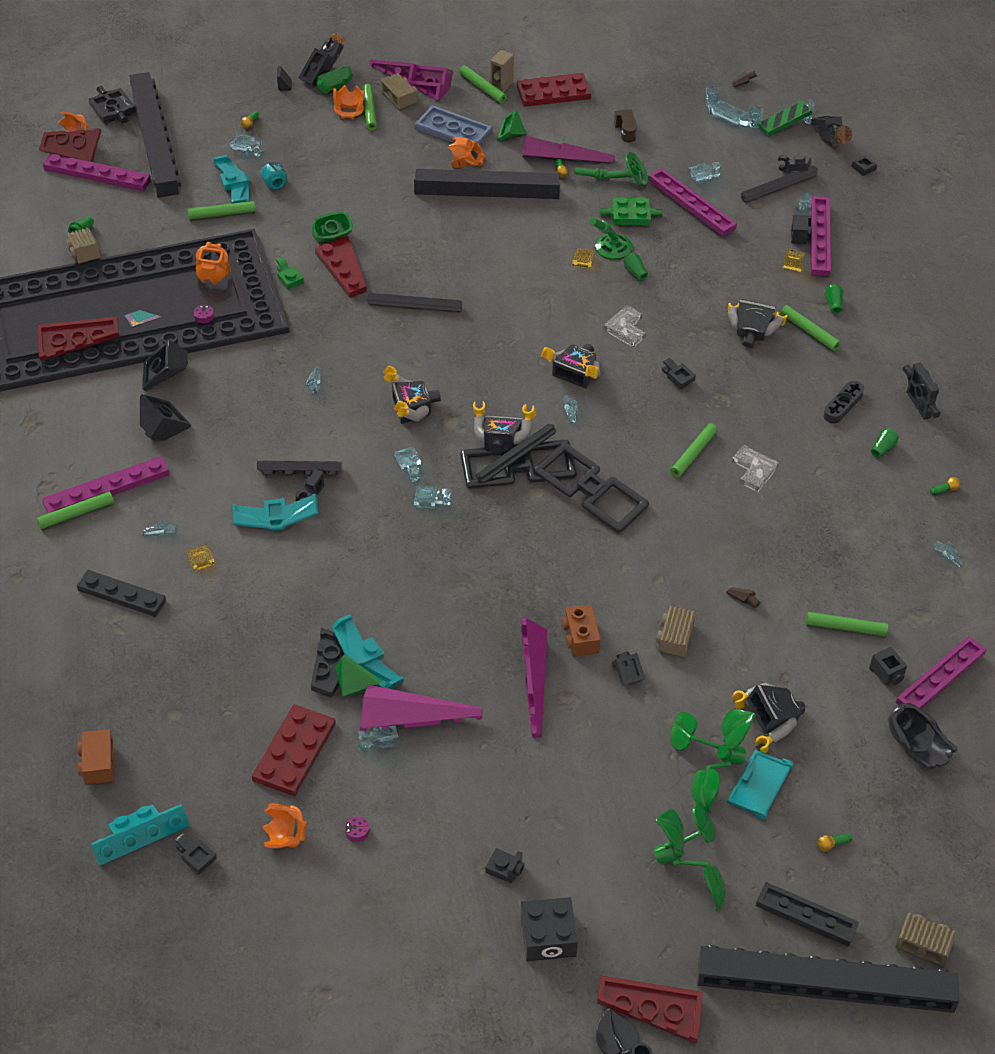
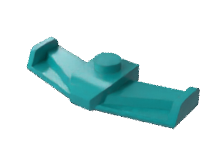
M227 155L214 157V166L222 172L220 180L224 190H231V204L250 202V179L248 175L241 171Z
M312 494L310 497L286 505L285 498L264 501V508L232 504L233 524L265 528L271 531L284 530L288 525L319 514L317 494Z
M351 614L339 618L335 622L332 629L345 655L382 680L378 687L393 689L403 684L404 678L402 676L399 677L379 661L383 659L385 653L371 637L364 641L362 640Z

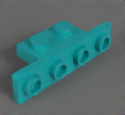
M181 804L161 813L156 810L154 805L143 806L136 812L127 816H120L109 823L108 827L111 835L93 842L91 846L98 864L103 865L180 831L190 824L185 809Z

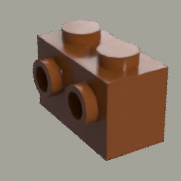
M592 605L565 608V617L561 618L563 631L567 630L566 645L567 648H571L573 657L600 653L601 639Z
M110 729L81 732V742L77 743L78 755L82 756V761L77 764L78 775L83 776L85 785L114 782V748Z

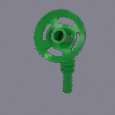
M633 152L626 154L627 168L625 171H606V169L602 171V169L598 170V168L593 170L578 167L574 169L575 175L590 176L595 179L598 177L599 180L601 178L605 180L609 178L630 177L642 186L648 182L645 167L639 157Z
M596 218L590 219L592 226L597 227L600 232L606 234L598 238L595 244V249L600 256L610 260H620L632 252L631 241L623 235L616 234L610 223ZM605 246L607 249L611 250V253L603 250L601 247Z

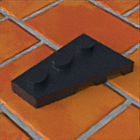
M324 628L320 630L311 691L332 698L340 685L336 665L345 653L335 633Z

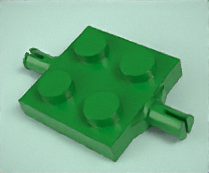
M619 197L612 199L611 208H600V216H611L614 225H650L652 216H663V209H652L649 204V198Z

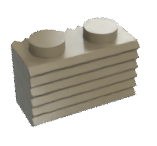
M499 50L490 59V83L504 93L514 83L515 56L509 52Z
M399 73L384 79L382 78L381 92L398 110L417 103L418 91L416 87H412L409 84L407 78H403Z
M89 228L79 229V231L76 230L71 233L68 232V240H65L68 251H70L72 259L76 258L78 264L101 258L98 244Z
M670 606L668 614L663 613L661 626H664L663 631L658 630L656 643H659L660 652L685 657L695 622V611Z
M908 913L896 948L944 967L955 939L956 931H952L947 925H937L927 921L922 915Z

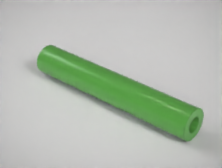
M466 65L460 68V75L502 104L507 100L505 93Z
M365 84L362 86V90L365 91L364 110L366 126L369 131H374L377 129L373 90L370 84Z
M254 201L191 208L188 209L189 220L252 213L255 212Z
M785 305L782 308L780 314L782 316L788 315L787 319L831 350L836 351L839 348L841 342L790 306Z
M709 423L673 465L670 473L674 477L679 478L718 432L716 425Z
M109 491L42 515L36 519L42 530L113 504L114 500Z
M808 612L806 625L884 637L887 636L888 632L887 623Z

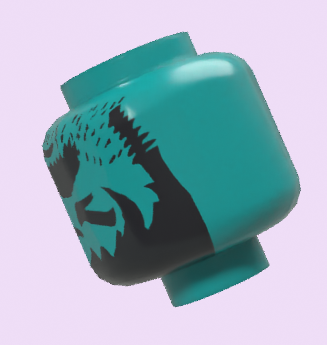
M270 162L261 170L262 179L270 189H279L287 182V174L283 166L277 162Z

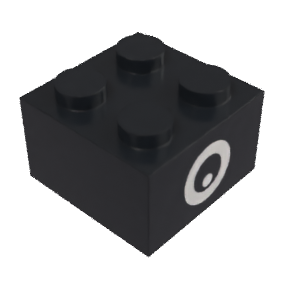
M571 897L521 902L520 917L526 961L577 957L578 940Z

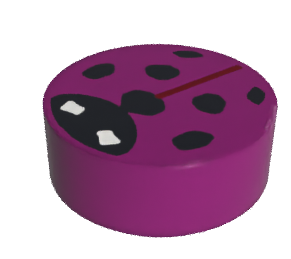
M208 305L196 307L194 310L195 320L199 323L212 321L214 318L213 308Z
M358 816L350 818L345 824L346 837L354 842L366 839L369 835L367 820Z

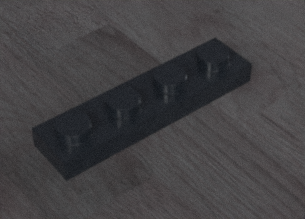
M257 461V470H262V474H275V470H283V474H296V470H304V474H313L315 469L325 471L326 475H337V471L342 470V461Z
M87 570L77 584V589L80 592L154 617L158 615L166 602L165 595L91 570Z
M765 882L756 901V907L848 947L859 924L854 919L768 882Z

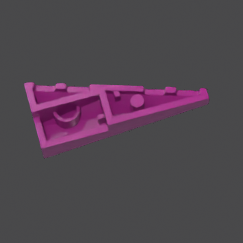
M370 59V66L390 76L399 73L403 78H407L412 87H416L420 92L440 101L451 87L453 70L449 68Z
M531 136L524 137L522 157L560 158L613 163L615 155L564 142L558 144Z
M521 618V637L525 660V686L532 738L542 737L548 630L528 618Z
M368 685L363 697L360 732H367L369 727L381 726L382 730H388L389 725H404L405 728L437 725L441 723V720L454 719L456 723L462 722V718L466 717L482 720L483 708Z

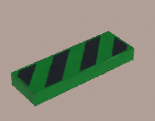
M800 101L758 122V127L769 137L812 115V110L803 101Z

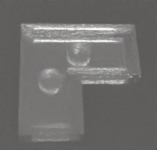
M626 305L603 325V330L632 347H635L646 337L645 331L634 326L642 319L643 313L629 305Z
M742 445L732 462L748 469L741 477L740 484L759 492L779 466L778 461L745 445Z

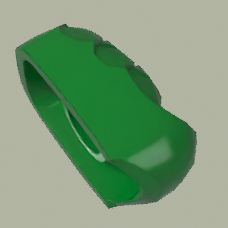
M344 66L317 76L318 89L322 93L327 94L331 90H339L344 85H347L353 76L350 66Z
M346 212L327 213L315 219L312 226V236L316 242L329 243L349 235L352 232L353 224Z

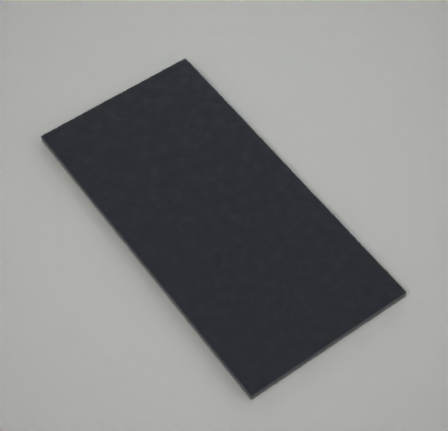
M255 229L119 254L80 264L72 263L0 277V392L143 363L145 359L168 340L187 350L188 353L290 333ZM207 242L222 244L221 248L227 252L231 267L230 276H225L216 285L208 279L202 283L196 274V252L202 246H206ZM206 251L203 259L218 261L221 254ZM200 305L211 306L214 312L213 320L208 323L197 322L194 317L195 308ZM141 310L161 317L132 327L125 315ZM117 316L119 337L40 361L37 325Z

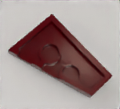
M97 128L87 131L83 129L73 132H44L39 150L49 154L52 153L93 162L102 130Z

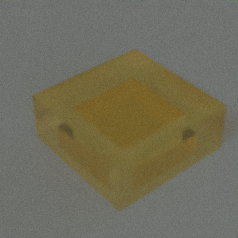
M576 248L573 266L591 268L594 250Z
M786 249L783 268L801 272L805 253Z
M207 544L186 550L187 557L194 571L215 564Z

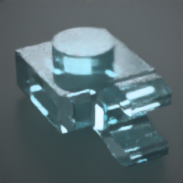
M238 133L230 143L232 150L244 153L250 150L256 156H261L264 150L259 149L263 145L262 142L255 141L254 137Z
M704 162L688 167V174L697 184L712 179V176L719 177L721 173L718 169L721 168L719 162H714L710 165H706Z
M414 447L395 451L394 458L401 471L408 470L412 482L420 480L418 475L420 469L418 466H421V459Z
M417 486L414 507L435 508L436 504L451 505V489L445 488L438 492L437 487Z
M396 725L389 726L388 730L375 727L372 732H357L358 740H366L365 742L358 743L359 751H366L373 744H375V748H390L399 745Z

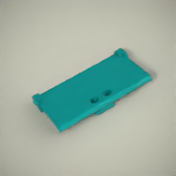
M755 750L731 792L727 803L755 814V817L765 820L783 782L794 766L793 762L784 758L780 760Z

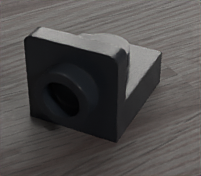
M624 652L616 655L617 659L612 662V667L617 668L622 686L645 680L637 653L630 655L629 652Z
M496 848L485 867V872L512 884L514 878L520 876L524 869L525 863L522 862L523 853L517 851L516 855L513 856Z

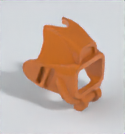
M346 85L339 91L334 89L335 113L340 115L341 119L351 118V120L361 115L364 111L365 91H361L356 86L355 90L350 92ZM341 109H356V111L343 112Z
M60 112L61 115L65 116L59 121V124L65 128L66 132L81 130V124L82 130L87 131L89 123H86L83 115Z
M462 137L452 139L456 142L448 147L454 156V160L451 162L453 168H463L469 165L481 167L483 165L486 155L483 154V150L477 141H471ZM471 151L478 153L476 159L472 156Z
M207 242L206 246H202L196 252V274L202 283L208 279L216 285L225 276H230L231 267L228 254L221 248L222 244ZM206 251L221 254L218 261L203 259Z
M275 803L268 805L264 812L271 815L273 820L262 827L270 841L264 842L265 847L282 848L288 846L295 848L300 841L305 840L306 835L304 833L307 821L303 820V815L299 808L293 805L289 807ZM295 818H296V819H297V823H298V827H297L296 836L294 837V834H293V833H294V825H295Z

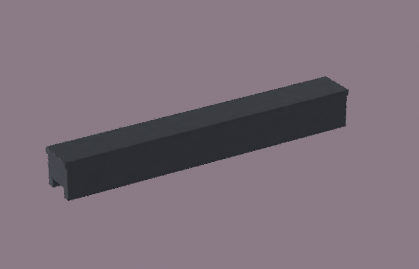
M416 169L414 194L559 199V173Z

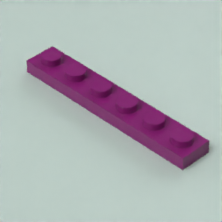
M52 153L43 163L44 170L140 191H144L151 181L150 174Z
M663 168L648 175L650 183L724 237L736 230V222Z
M812 196L811 275L830 277V197Z
M159 456L42 498V502L47 513H51L109 491L113 496L169 476V469L163 458Z

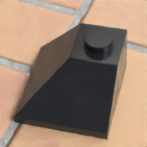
M170 340L165 342L144 360L142 389L146 391L175 376L179 371L184 370L188 364V351Z
M141 394L140 426L148 438L165 441L190 428L191 424L170 401Z

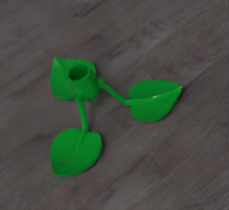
M732 709L725 715L721 726L722 734L725 736L723 738L724 745L694 736L693 734L697 729L698 723L691 713L681 712L674 719L670 740L676 750L683 751L687 749L692 739L717 748L718 757L723 761L722 763L707 766L705 771H697L692 781L691 790L696 803H702L707 812H711L712 804L718 795L721 784L720 775L715 769L725 766L730 767L731 763L741 765L746 759V750L739 745L748 733L756 716L755 713Z
M700 802L696 803L693 806V818L698 831L684 838L682 835L684 831L683 824L678 813L675 810L663 812L655 822L663 829L670 842L655 846L654 852L658 863L663 865L673 862L674 866L681 864L704 867L706 883L712 894L716 910H719L725 898V883L718 868L715 865L710 866L708 862L680 860L681 856L684 855L683 848L686 842L701 834L706 843L714 840L715 828L712 819L703 804Z

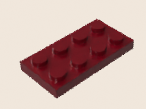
M584 73L517 80V89L524 107L591 99V92Z
M293 704L252 774V781L295 797L336 725L335 718Z

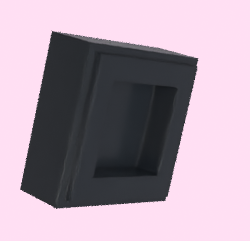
M865 155L853 161L851 167L862 176H865L875 171L877 164Z

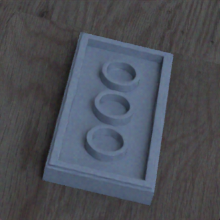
M433 105L414 124V129L451 143L456 142L452 140L453 138L462 137L471 141H477L480 146L493 132V127Z

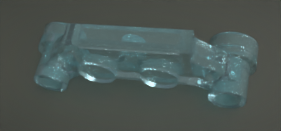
M709 86L705 89L706 106L709 107V114L737 127L739 125H749L752 128L758 127V122L763 117V109L761 107L753 106L749 109L748 113L719 100V89L717 87Z

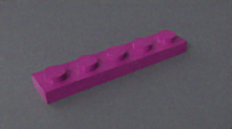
M968 636L900 694L896 699V704L911 703L923 709L983 657L987 649Z

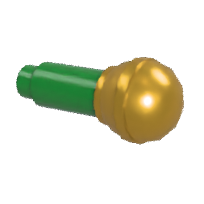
M255 111L249 116L243 117L241 120L242 127L245 129L251 128L253 121L258 118L259 112Z
M557 158L555 162L557 167L556 173H559V178H566L569 173L568 168L563 165L560 158Z
M950 477L945 483L930 489L931 495H937L945 491H957L961 487V482L956 477Z
M850 833L833 837L822 835L818 838L817 846L821 851L829 852L837 845L852 841V835Z

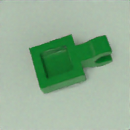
M284 257L276 260L279 264L277 266L279 271L278 279L287 290L304 283V277L295 266L289 268Z

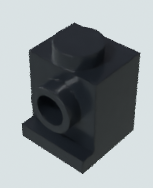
M793 215L791 243L806 244L807 237H811L812 216Z
M889 647L872 656L869 669L874 671L885 685L889 683L897 685L904 679L907 665L894 649Z

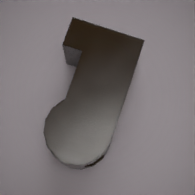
M632 109L615 111L614 126L621 129V139L625 142L635 141L637 123Z

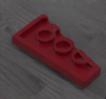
M601 976L597 1004L697 1044L703 992Z

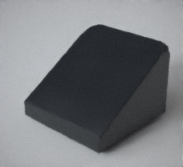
M278 66L279 91L292 90V79L281 66Z

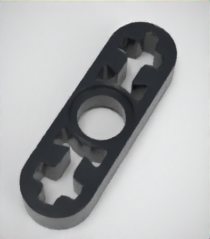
M858 381L848 382L825 407L824 419L829 423L840 422L862 398L864 392L863 384ZM846 400L849 404H841L839 401Z

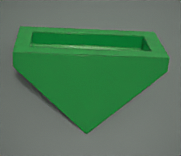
M517 110L503 118L497 138L499 142L527 135Z
M345 654L336 665L342 696L365 694L368 685L378 687L382 681Z

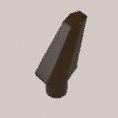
M755 70L741 74L732 82L733 87L748 83L750 79L757 77Z
M731 587L726 591L727 594L742 601L744 604L748 602L754 608H757L761 603L755 597L756 593L753 590Z

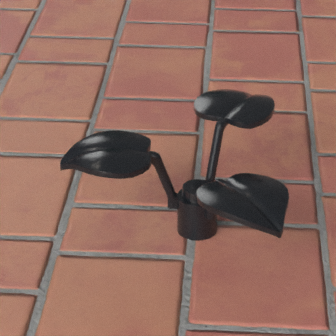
M611 1008L604 1013L596 1030V1042L603 1053L653 1054L650 1046L645 1043H638L639 1034L629 1021L616 1014Z

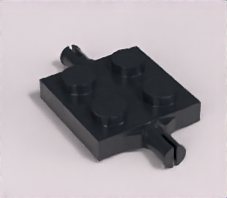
M98 86L96 90L99 94L89 98L90 106L103 123L118 118L124 124V122L127 123L128 121L126 116L136 112L135 105L121 88L106 91L103 86Z
M921 362L913 364L912 368L910 365L904 366L902 370L908 379L906 393L922 418L925 420L931 417H939L941 412L935 404L939 388L931 379L928 370L924 368Z

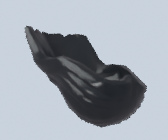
M911 703L901 704L892 711L888 719L891 734L897 742L902 744L914 761L928 769L936 768V766L941 767L949 763L948 759L952 757V753H955L958 747L945 737L936 721L929 714Z

